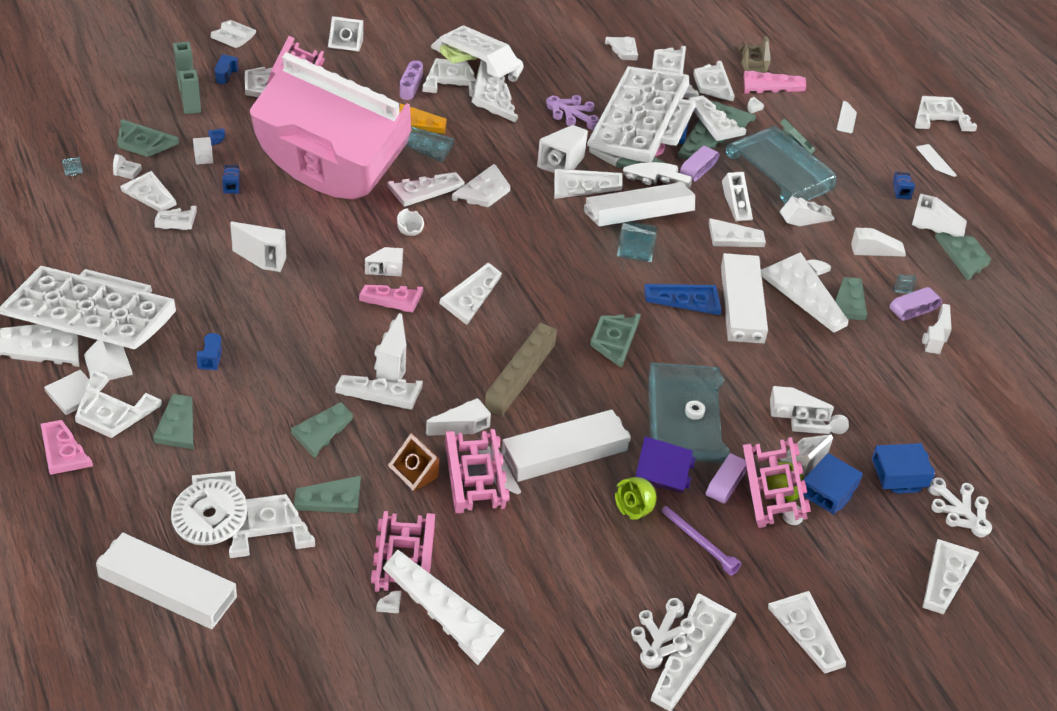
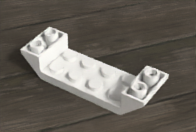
M464 25L441 36L431 45L432 49L440 52V46L448 44L460 51L471 54V56L487 61V73L496 78H501L520 67L518 59L508 44Z

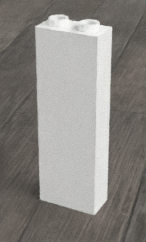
M680 182L587 197L584 211L598 226H605L694 211L695 194Z
M724 253L721 274L728 341L765 344L768 326L759 256Z
M608 410L503 439L501 453L516 481L519 482L627 451L630 434L624 429L621 419L616 416L614 411Z
M122 533L117 539L113 540L110 548L96 562L100 578L210 629L215 627L237 598L236 583L125 533Z

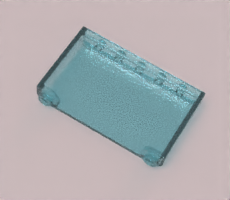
M771 126L729 143L726 147L725 154L731 159H736L741 154L782 188L781 200L785 204L791 197L803 198L808 201L835 189L837 182L835 173L777 126Z
M650 363L648 376L650 438L693 450L692 456L696 457L695 461L724 463L729 455V447L722 443L718 390L723 385V375H720L719 367ZM699 401L705 406V413L701 419L694 420L686 416L685 407L688 402Z

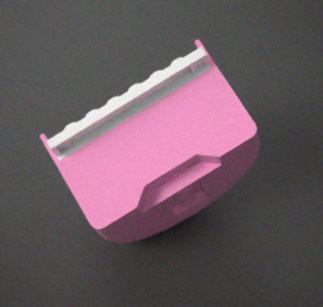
M286 52L282 57V66L250 109L254 133L262 149L276 165L294 179L316 191L335 198L352 200L368 195L408 142L411 132L410 104L406 103L399 113L398 102L387 98L383 94L373 92L368 87H362L352 80L342 78L337 73H331L321 66L311 64L306 59H300L296 57L295 52L290 54Z

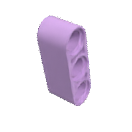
M411 61L408 64L400 80V98L410 100L414 97L423 78L422 62Z
M702 146L683 163L680 174L691 176L693 181H697L716 164L719 152L707 146Z
M926 287L896 298L890 304V309L902 321L937 309L941 305L942 299L930 287Z
M730 453L709 484L706 496L726 504L747 470L746 460Z

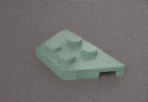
M123 119L120 122L121 128L119 129L117 141L118 148L150 157L180 143L179 137Z
M936 232L935 238L967 280H970L973 274H978L982 268L990 264L991 258L975 237L965 235L964 237H954L949 233Z
M635 314L634 317L624 318V315L601 316L590 346L618 366L623 367L641 314Z

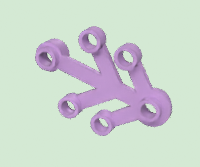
M579 95L572 96V99H560L557 96H551L546 99L547 107L553 110L554 119H562V110H564L566 125H575L576 118L574 116L587 122L586 127L588 129H595L599 121L598 117L595 115L588 116L580 112H592L594 110L593 102H586L585 105H580L581 97Z

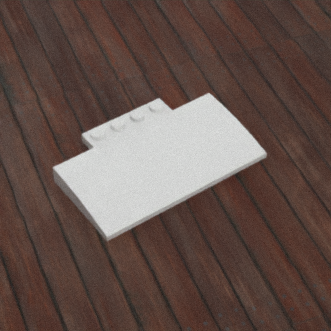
M628 66L591 134L587 146L612 155L641 162H652L661 143L677 146L695 108V101L683 99L689 86V75Z
M40 266L0 306V314L136 349L168 321L176 312L174 299L152 294L151 285L87 269L80 275Z

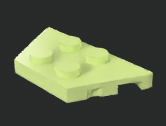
M448 44L440 46V53L452 64L477 59V57L471 56V54L460 51Z

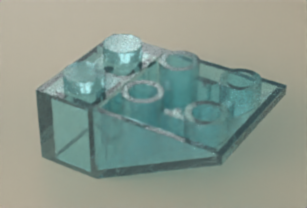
M629 221L623 222L617 256L652 262L658 226Z

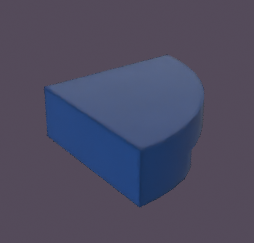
M225 129L208 131L211 146L224 140Z

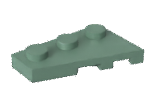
M844 277L835 302L847 319L866 321L867 310L862 279Z

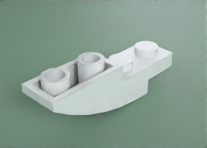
M647 162L623 168L624 176L627 179L633 181L635 179L641 180L646 185H656L658 179L666 184L681 182L688 188L692 184V177L678 173V166L672 164Z

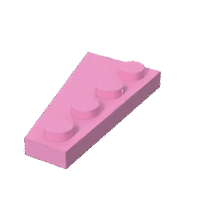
M744 71V94H749L750 91L763 93L764 90H771L772 93L780 90L785 92L806 90V77Z

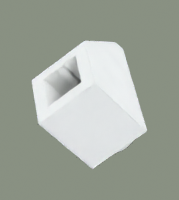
M384 247L366 257L365 274L401 276L403 248Z

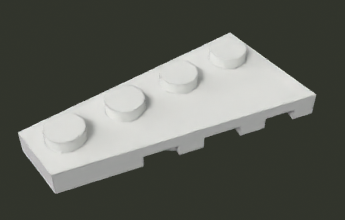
M703 95L688 99L695 101L693 111L716 141L746 134L745 128L738 127L735 120H729L725 112L717 110L716 105Z
M555 169L554 199L622 190V173Z
M487 263L440 299V304L467 325L497 284L502 273L490 263Z
M342 375L336 385L335 393L412 410L422 389L423 381L416 380V384L406 383V380L398 379V382H387L386 378L369 380L368 377Z
M809 591L768 604V609L824 674L846 667V661Z

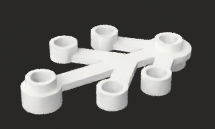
M942 478L932 479L928 487L929 492L935 496L942 495L953 505H945L943 500L935 499L931 506L934 512L949 513L946 523L951 527L970 528L972 533L978 537H985L990 534L992 525L986 520L985 512L989 503L987 498L983 496L977 497L974 503L977 508L976 516L971 512V495L974 490L971 484H962L960 489L962 494L961 502L946 488L945 481ZM959 515L965 516L968 520L960 519Z
M678 598L668 600L666 604L667 613L659 630L653 622L651 611L644 610L639 614L641 624L646 626L654 639L652 646L645 639L646 635L642 627H635L631 631L633 640L639 644L643 651L640 655L641 662L649 669L659 667L664 656L686 649L687 640L683 634H689L695 630L694 621L690 618L683 619L680 623L681 626L670 630L674 619L684 614L683 603ZM673 639L672 644L662 647L663 643Z

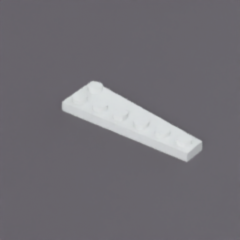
M399 550L384 565L383 569L403 590L409 593V596L417 604L420 603L428 611L427 614L432 619L435 618L443 626V630L448 635L451 634L459 643L458 646L479 665L503 634L504 629Z
M699 593L697 594L687 617L694 621L695 630L692 633L683 634L687 640V648L675 651L669 656L652 694V702L667 711L673 710L735 620L736 613Z

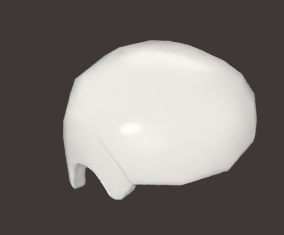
M404 209L397 216V226L402 234L416 236L422 232L424 220L417 211L411 212L408 209Z

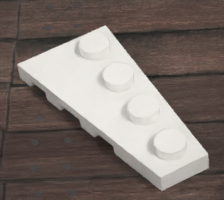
M456 172L435 175L434 178L419 177V180L415 181L403 179L401 183L387 182L389 190L404 207L460 189L464 186V181Z
M938 539L935 545L922 608L944 614L979 552Z

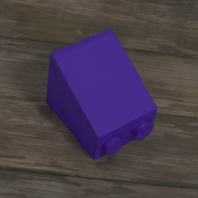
M645 436L635 477L646 479L655 487L684 493L685 488L689 489L691 477L687 475L689 468H694L696 457L692 456L693 450Z

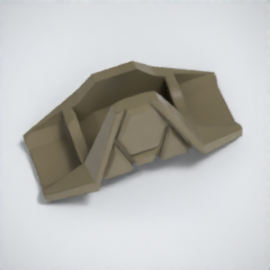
M764 36L761 43L755 46L740 44L738 52L743 55L741 64L744 70L766 73L771 62L769 38ZM754 55V56H756L757 58H756V59H753V58H751V57H749V56Z

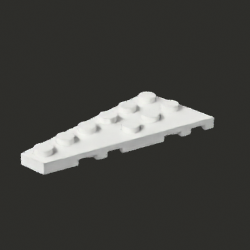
M481 59L471 102L477 107L489 110L492 114H498L516 122L518 116L514 114L515 107L511 105L510 101L512 98L507 84L504 83L505 77L496 78L488 74L487 61Z
M801 252L761 270V276L832 332L847 327L848 319Z
M40 324L0 328V357L1 355H8L11 359L36 362L50 360L54 361V364L61 365L63 362L72 363V366L80 367L78 334Z

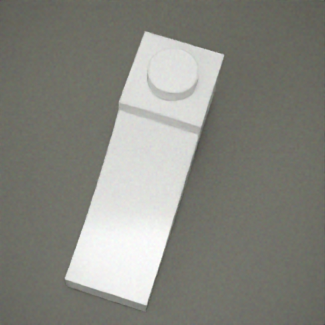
M942 304L938 315V322L933 327L929 326L927 333L923 334L922 344H925V352L940 354L944 342L947 343L951 332L950 305Z

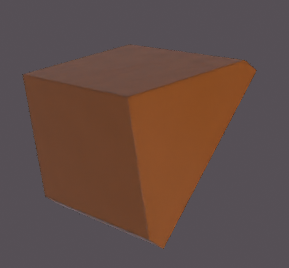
M411 433L388 464V467L413 491H417L438 478L439 457Z

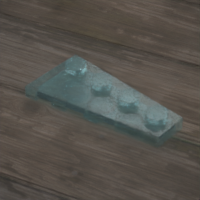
M411 127L406 146L442 163L454 145V138Z

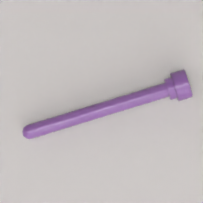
M664 506L661 511L666 517L722 563L721 565L725 572L733 575L739 570L741 562L737 558L726 556L669 507Z

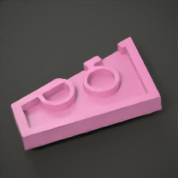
M365 285L359 294V301L381 305L386 308L400 309L405 312H414L423 294V287H417V290L407 289V286H400L399 289H390L386 285Z
M62 420L41 424L50 475L93 467L92 460L89 456L87 457L81 445H78L73 434Z

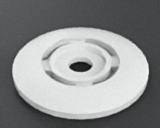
M220 479L203 480L189 486L177 497L171 512L172 524L177 534L189 543L196 545L217 544L232 537L242 527L247 516V502L243 492L233 483ZM209 507L216 509V513L211 517L203 515L204 510Z

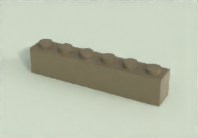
M543 323L538 324L486 392L485 407L488 411L501 417L504 415L554 348L557 329Z

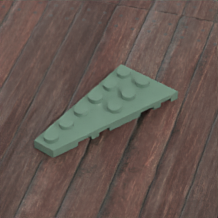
M711 101L716 105L717 110L725 112L726 117L729 120H735L740 128L746 127L748 122L755 120L756 115ZM699 119L680 149L678 157L688 160L702 146L713 149L717 143H722L726 139L716 141Z

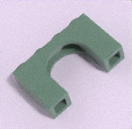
M190 42L173 43L176 77L184 114L200 113L199 82L197 72L193 70Z

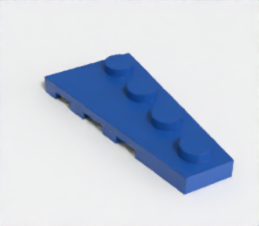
M644 285L646 302L716 315L721 314V305L716 285Z

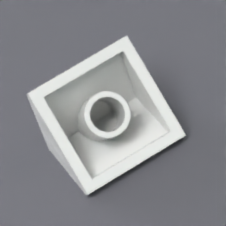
M332 16L328 48L359 52L363 42V20Z
M97 340L84 354L89 374L93 369L107 375L109 380L133 375L123 346Z
M832 435L802 438L798 442L800 455L796 456V460L802 464L803 477L809 474L829 452L833 440ZM787 451V457L780 460L793 463L791 451Z

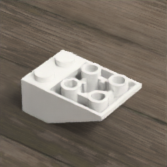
M920 194L912 225L919 229L927 228L937 233L945 232L954 237H964L967 223L964 218L937 197Z
M231 221L232 250L262 269L281 272L286 260L285 230Z
M400 313L395 320H392L388 333H384L381 345H377L375 349L377 360L374 369L377 370V379L386 378L387 382H398V379H402L405 374L406 339L403 318Z

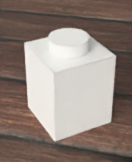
M210 137L193 138L196 165L213 163Z

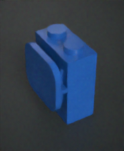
M922 443L876 445L871 459L882 489H890L894 493L901 494L917 493L923 487L930 486L932 479L935 477V470L929 462L928 453L925 451Z
M827 453L804 478L807 493H803V496L834 515L851 499L853 492L859 486L863 473Z

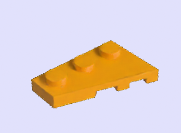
M400 104L399 113L404 108V104ZM410 107L411 130L445 134L446 118Z

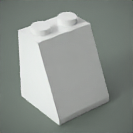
M571 125L541 138L537 167L554 173L555 169L574 170L585 156L588 130Z

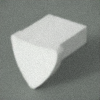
M115 154L113 175L134 180L142 170L141 164L127 161L122 155Z

